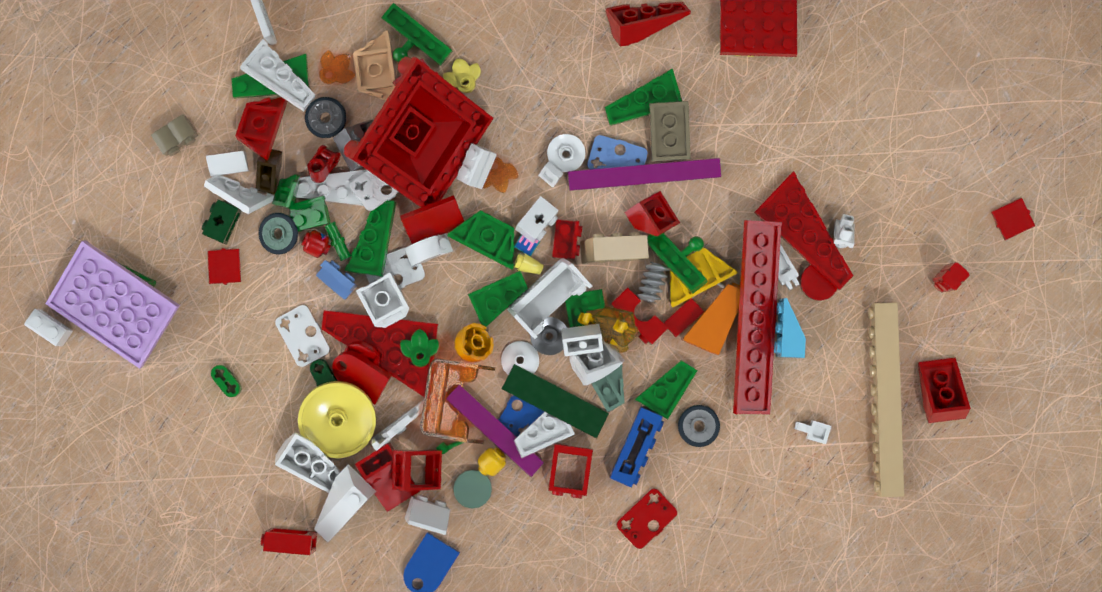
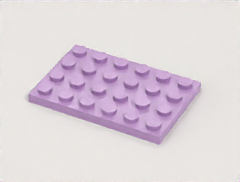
M86 240L80 243L45 303L139 369L144 366L180 306Z

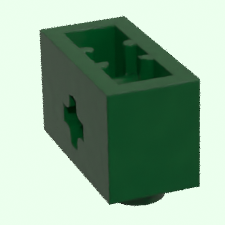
M217 200L210 208L211 215L209 219H206L202 225V235L227 245L241 215V209ZM222 219L224 223L219 224L217 220Z

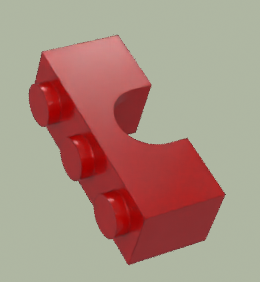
M627 287L611 303L613 306L611 310L618 317L622 315L627 320L628 326L633 327L640 334L638 338L645 345L647 343L652 345L668 327L656 315H653L648 321L638 320L634 310L641 300Z

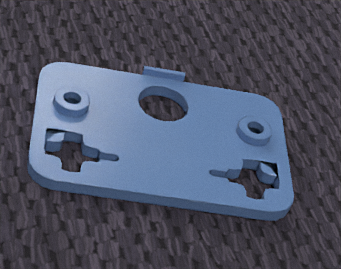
M598 135L594 139L587 166L589 169L645 165L648 152L645 148L629 144L626 141ZM619 144L624 145L626 148V152L623 155L615 153V147ZM598 157L600 158L599 161L606 166L601 165L594 168L591 160H595Z

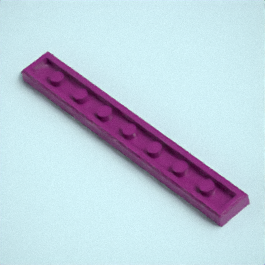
M720 158L568 171L569 191L721 177Z

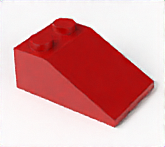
M956 357L918 362L923 407L928 423L966 419L971 408Z

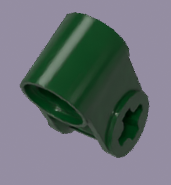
M317 359L311 363L310 372L317 386L327 382L338 381L327 361ZM316 363L324 366L322 373L315 370L317 367Z

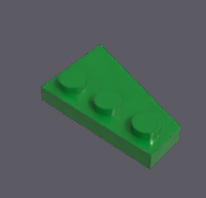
M521 271L476 290L468 294L481 325L487 327L518 299L528 287Z

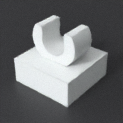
M548 162L538 176L551 187H554L562 177L563 172Z

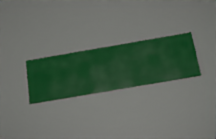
M515 364L501 388L596 439L609 413Z

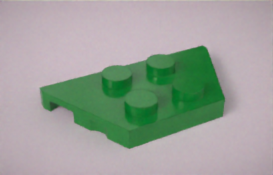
M480 210L447 234V237L513 270L514 227Z

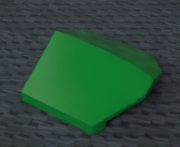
M294 174L286 179L281 178L279 180L272 201L273 205L290 210L293 209L300 175Z

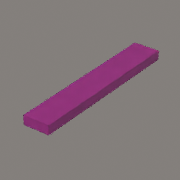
M458 385L446 398L453 407L529 477H532L543 465L544 462L534 453L521 458L514 442L517 437L463 387Z

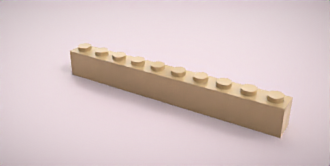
M898 303L871 304V308H868V318L871 319L869 338H872L869 355L873 358V365L870 366V376L873 377L871 396H874L871 413L875 417V423H872V433L875 435V442H873L872 448L873 454H876V462H873V471L877 476V481H874V491L880 497H904Z

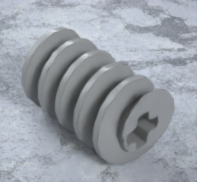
M650 262L652 264L645 267L650 272L643 273L647 279L641 280V283L645 286L639 287L643 294H637L636 296L641 300L656 304L655 300H661L657 293H663L659 285L666 284L661 278L668 277L663 272L670 271V269L664 265Z

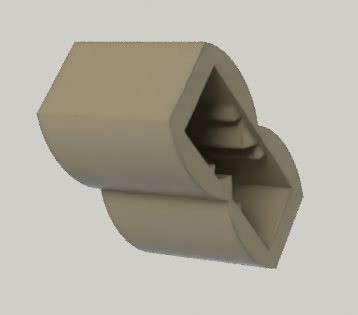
M180 115L155 131L151 136L163 155L173 156L180 151L179 148L183 145L188 146L194 143L198 134L187 116Z

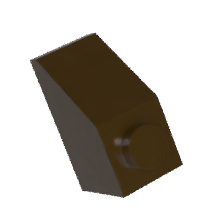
M272 149L268 160L259 156L256 172V189L258 191L275 194L282 167L283 151Z

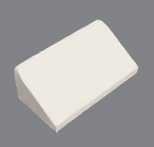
M245 151L206 156L211 177L217 174L226 175L249 171Z

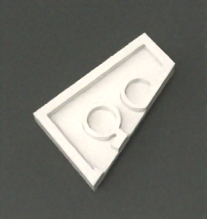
M219 174L205 180L204 187L212 191V193L217 194L247 214L271 203L274 198L272 194L267 193L265 196L257 193L258 189L253 187L250 189L240 186L239 182Z
M544 412L514 442L521 458H524L573 436L574 431L571 425Z

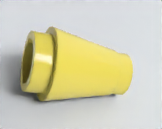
M519 253L514 263V267L518 271L538 275L541 274L544 264H541L525 253Z

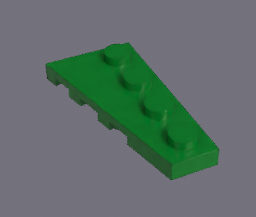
M307 54L283 61L309 87ZM247 73L232 78L234 99L278 95Z
M387 200L376 209L370 211L366 220L367 224L359 236L358 244L354 248L350 262L346 265L344 271L383 277L397 202Z

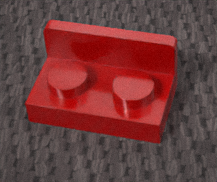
M556 220L552 258L575 260V256H579L580 245H577V238L582 236L583 226H579V221Z

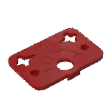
M654 488L623 515L616 525L621 533L637 549H642L655 536H658L664 530L663 528L677 516V510L659 490ZM650 494L659 495L657 498L659 500L658 503L652 502L647 505L651 499ZM633 518L630 523L631 529L628 530L626 528L623 530L621 522L623 520L627 522ZM651 520H656L659 523L658 530H649L648 523Z

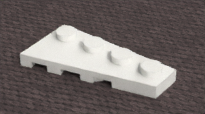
M264 39L261 40L240 66L242 71L303 112L315 98V94L292 72V69L279 58V55L268 46Z
M367 170L329 174L326 180L321 183L313 182L310 176L300 177L296 198L313 199L325 196L326 202L363 206L350 189V183ZM357 182L355 190L363 191L365 183L360 184Z

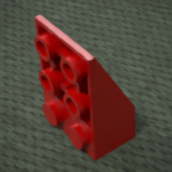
M387 443L355 463L363 479L376 490L374 494L387 512L420 492V490H392L394 448L391 443ZM411 477V484H415L414 480Z

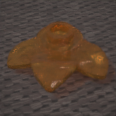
M328 50L322 55L320 60L322 68L319 72V77L323 83L333 84L338 82L344 84L354 78L355 73L348 69L350 65L349 54H340L334 57L332 52ZM332 72V77L326 78V73Z
M495 157L493 163H497L498 168L490 169L483 188L486 189L492 185L497 191L505 193L508 188V179H517L519 177L518 172L512 164L503 163L500 158Z

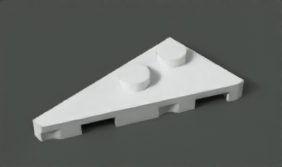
M425 398L372 437L374 449L377 451L389 443L396 434L399 435L407 429L405 426L431 405L429 401Z

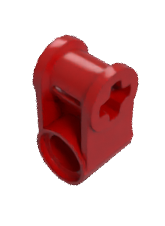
M321 145L307 165L311 180L316 183L326 180L333 168L339 163L341 154L327 149L326 145Z

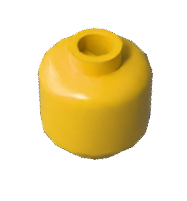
M499 448L486 449L477 460L479 471L485 476L487 474L490 476L497 475L506 465L505 454Z

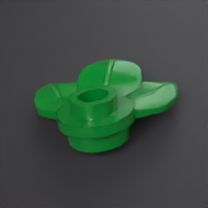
M418 329L412 335L411 341L401 340L400 347L404 356L411 358L415 366L423 367L429 363L430 357L437 353L439 341L438 339L429 340L427 334L423 330ZM419 354H423L424 357L422 359H417Z

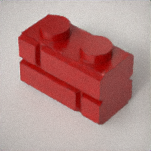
M958 262L946 264L940 270V273L933 278L934 287L941 293L955 291L970 274Z

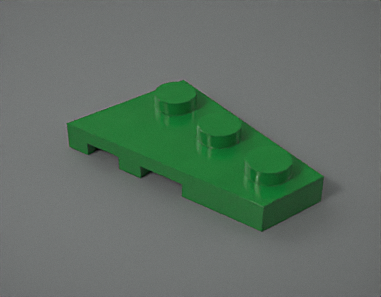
M681 360L635 398V400L668 420L698 370Z

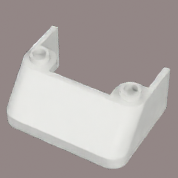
M561 258L516 299L507 310L536 339L537 335L543 331L544 320L571 295L577 294L580 296L586 291V287L590 289L592 285L571 262Z

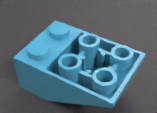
M780 299L776 310L778 322H776L775 327L777 341L774 344V353H776V357L805 358L806 338L788 299Z

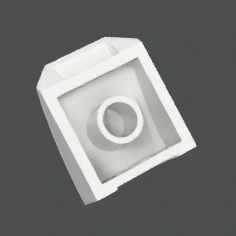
M391 272L373 283L356 290L375 327L386 328L406 317L409 306Z
M602 338L603 351L570 356L572 369L581 380L583 386L602 379L625 361L615 346L609 344V341L607 343L605 338Z

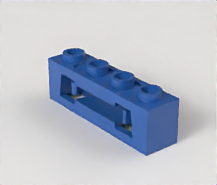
M640 407L611 472V479L631 488L633 484L637 485L641 474H638L640 467H645L648 456H646L648 449L652 450L656 442L654 438L656 431L660 432L664 424L662 416ZM643 418L644 421L640 429L647 432L650 423L652 427L649 434L645 435L633 462L635 466L632 473L629 474L632 465L625 462L622 471H619L624 459L627 460L639 433L637 429Z

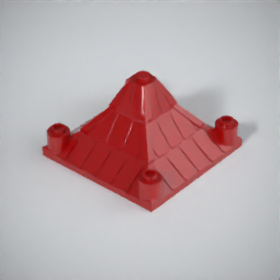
M413 56V58L404 57L400 60L398 70L402 78L398 81L382 109L376 115L373 123L365 132L364 137L360 142L357 140L349 141L344 147V154L347 158L356 162L411 200L415 205L424 207L442 200L458 175L471 143L478 144L494 118L421 60Z

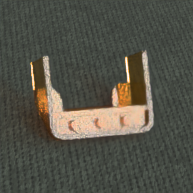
M434 359L429 365L420 422L421 432L432 437L465 443L484 444V440L468 437V424L465 421L458 420L459 411L446 398L458 385L463 387L464 382L471 383L475 381L479 369L495 371V367Z

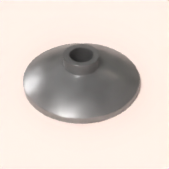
M547 317L544 320V329L537 335V338L534 339L530 335L531 343L539 353L555 355L563 350L561 329L567 327L561 320ZM547 333L553 334L552 340L546 338Z

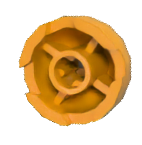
M472 323L460 329L456 334L454 345L461 359L475 363L485 360L492 354L494 347L493 337L489 336L485 326L479 323Z

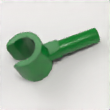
M460 439L447 446L443 441L436 449L445 454L450 449L464 442L463 439Z

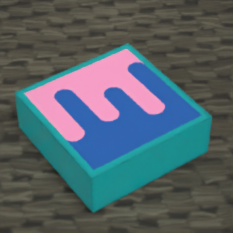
M521 235L514 247L531 257L540 241L536 240L532 243Z

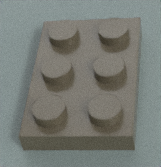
M688 101L649 103L652 161L691 159Z

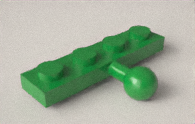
M394 3L381 17L408 39L402 47L396 48L393 51V58L396 62H400L402 58L408 57L407 52L413 45L440 66L453 52L452 49Z
M664 233L659 236L651 234L647 236L648 246L692 294L707 283V279L687 258L693 251L702 250L704 241L701 237H692L689 240V245L680 251Z

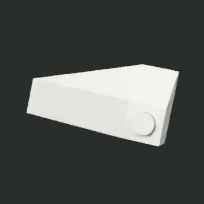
M296 432L284 441L275 455L276 466L327 493L330 492L335 478L341 472L311 440Z
M349 464L335 478L314 528L327 542L339 532L376 492Z

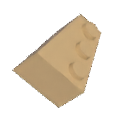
M640 232L629 233V236H622V233H612L611 237H604V234H593V238L580 241L582 264L590 262L633 261L649 258L647 235H640Z

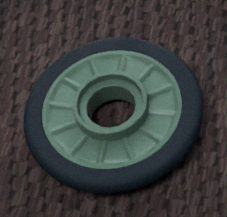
M272 213L264 218L259 227V240L268 252L281 255L289 252L295 246L298 239V229L290 216L284 213ZM277 228L281 229L282 231V237L280 239H277L274 236V232Z

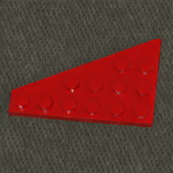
M324 310L321 327L323 331L346 346L355 341H363L372 345L380 356V367L392 374V377L424 398L430 397L435 354L430 357V361L426 366L417 367L412 363L411 358L404 356L400 343L401 340L411 341L412 335L418 329L423 330L429 340L437 339L439 324L399 320L383 328L375 327L368 315ZM419 354L417 356V359H422L424 355Z

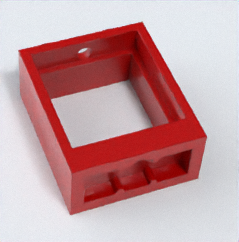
M562 444L554 445L548 491H552V495L563 496V493H569L572 498L582 499V496H587L593 449ZM558 453L587 457L582 490L554 486Z
M393 450L392 490H441L442 451ZM426 455L425 483L411 484V456Z
M270 528L261 536V546H263V551L311 555L316 551L317 532Z

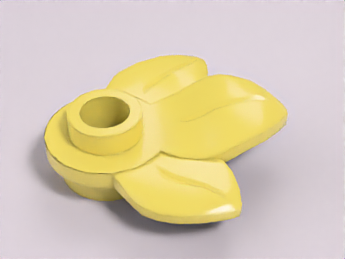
M458 58L453 63L452 72L444 73L443 78L452 86L458 88L460 92L470 93L476 86L475 81L480 77L481 70L478 63L469 66L465 60ZM469 81L467 85H463L464 82Z

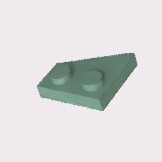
M622 364L607 376L591 383L607 413L625 403Z

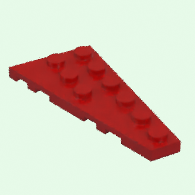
M793 171L754 213L763 221L782 222L781 238L840 291L854 275L834 244L833 238L829 235L820 215L808 198L803 185L800 184L795 171Z

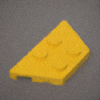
M702 248V250L687 256L688 260L707 279V283L692 294L670 270L672 308L736 275L738 272L706 248Z

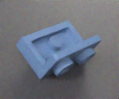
M324 260L320 265L322 268L316 276L340 297L347 299L357 287L354 283L355 279L349 273L343 274L339 271L340 266L333 260L330 262Z

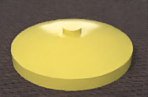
M342 381L327 382L314 388L303 400L298 414V427L301 436L311 440L330 458H344L361 451L371 440L376 426L375 408L368 395L359 387Z

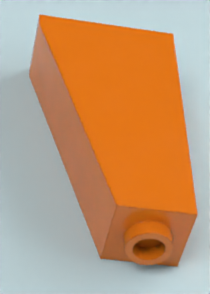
M733 282L731 285L727 284L684 335L682 341L714 355H719L739 309L740 285Z

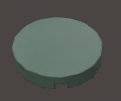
M478 470L465 471L455 481L454 495L457 501L464 507L471 509L479 508L486 504L491 497V481Z

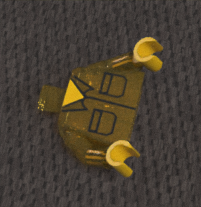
M607 306L596 315L580 313L577 320L583 325L599 324L603 340L608 344L616 345L619 353L629 350L628 344L636 338L638 332L633 312Z

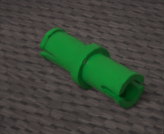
M336 222L324 226L331 239L330 244L334 246L340 261L350 258L351 255L344 242L345 238L341 236Z

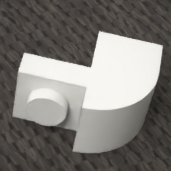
M445 233L416 242L405 248L412 267L425 263L435 257L448 254L453 249Z

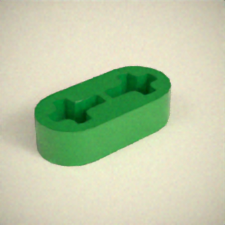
M224 365L213 367L211 377L222 392L228 397L238 396L242 390L241 384L231 371ZM217 370L225 371L223 373V376L226 378L225 381L222 377H216L218 374ZM227 382H229L230 385H236L235 393L228 392L230 388L227 385Z

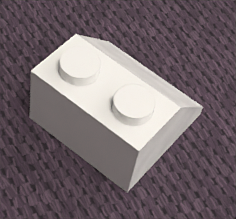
M417 495V497L411 496L405 520L409 525L446 535L450 509L446 507L447 503L436 500L433 503L422 495Z

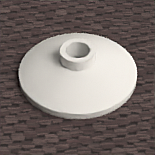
M562 134L550 142L547 157L549 162L561 172L574 171L582 165L585 159V147L576 136ZM568 151L570 156L566 158L562 153Z
M516 341L504 349L501 356V364L503 370L508 375L514 364L534 374L539 366V355L530 343ZM517 357H523L524 362L518 364L516 361Z

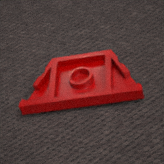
M268 97L261 101L246 103L235 134L237 140L265 160H268L288 101L282 97L272 100Z

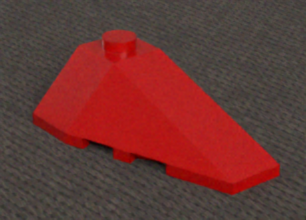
M684 2L659 3L658 6H648L645 3L641 4V7H630V4H623L606 8L612 36L620 47L638 43L691 14V10Z

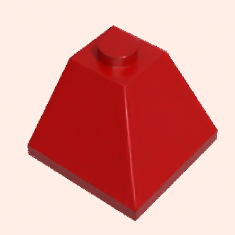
M661 191L638 202L624 212L634 229L654 236H659L680 224Z

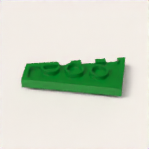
M673 68L606 106L605 112L609 126L649 116V103L682 101Z

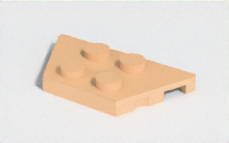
M388 30L384 31L375 40L368 42L365 47L353 53L358 91L385 101L395 88L392 82L396 79Z

